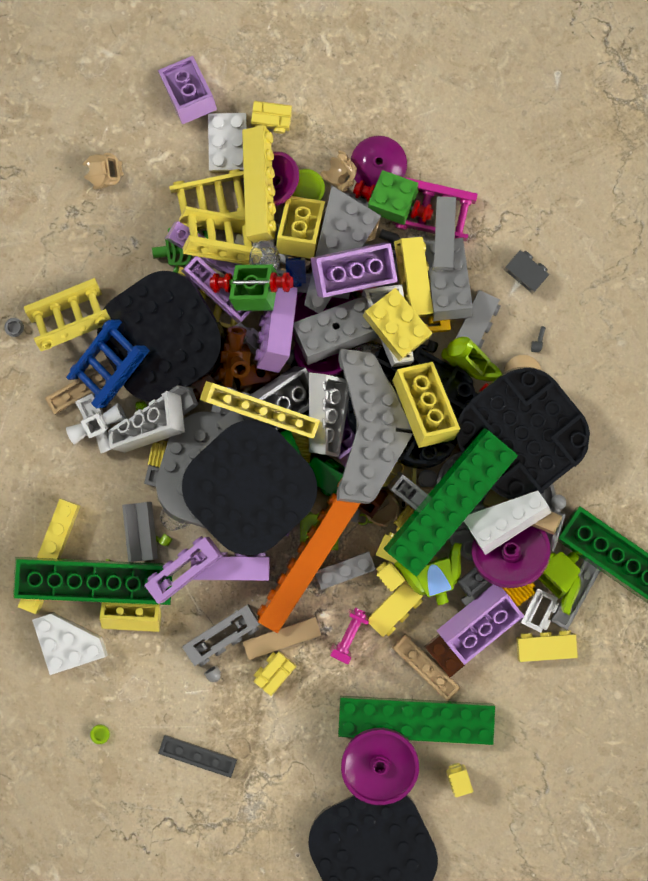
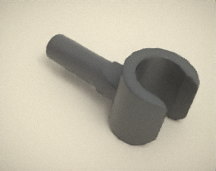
M541 326L538 341L531 342V352L541 351L546 327Z

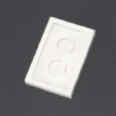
M246 113L208 114L209 172H223L235 169L244 171L242 130L247 129Z

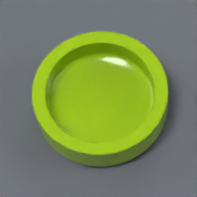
M310 169L299 170L298 185L292 196L321 201L325 194V184L322 177Z

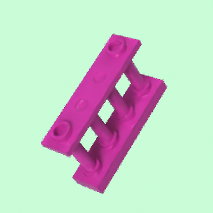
M403 177L418 183V191L423 192L422 195H424L422 206L426 207L430 204L431 198L434 195L456 197V200L460 201L461 208L454 239L463 238L464 241H467L468 234H464L463 229L468 207L471 206V203L475 204L478 194ZM419 217L418 223L407 220L405 225L394 221L392 223L396 225L395 228L407 230V228L435 234L436 227L425 225L426 223L422 222L421 217Z
M356 607L354 610H349V617L352 620L341 642H338L337 645L333 643L330 649L331 657L347 665L352 658L349 647L361 622L366 625L369 623L368 617L365 615L366 612Z

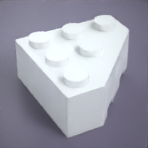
M56 613L32 620L50 675L108 656L101 636Z

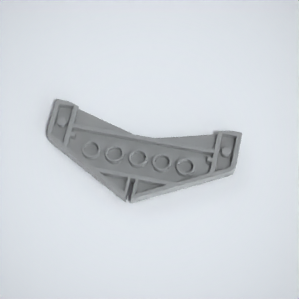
M341 349L339 351V364L341 370L344 371L356 416V434L342 480L337 489V501L368 504L378 495L413 434L404 433L411 432L412 429L376 356L368 352Z

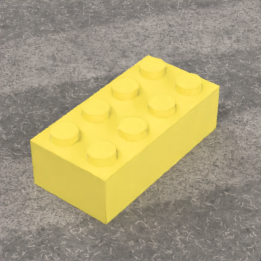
M429 362L397 369L392 381L418 447L454 440L460 427L434 363Z

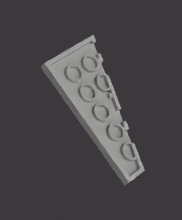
M332 186L315 257L363 247L381 215ZM312 270L304 306L318 314L324 311L332 296L324 298L317 296Z

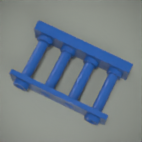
M108 320L103 324L100 333L79 361L70 368V373L66 377L68 380L80 379L95 394V399L91 404L96 409L108 406L150 351L145 345L133 346L117 330L122 323L120 320ZM111 336L128 351V355L123 361L106 344ZM101 350L117 366V370L113 375L95 359ZM89 365L106 380V384L102 389L84 373Z

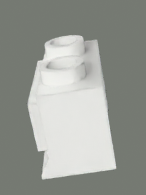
M535 587V594L531 602H528L524 617L519 622L541 633L542 630H547L551 622L548 618L551 612H556L559 603L557 602V597ZM544 596L550 599L551 602L540 625L537 626L531 623V620Z

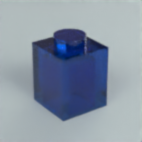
M286 258V272L293 277V287H301L302 283H306L305 258Z

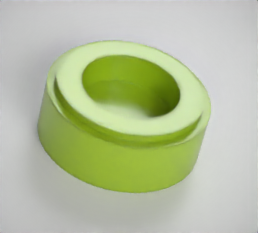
M103 724L94 726L90 732V738L96 744H104L110 737V730Z

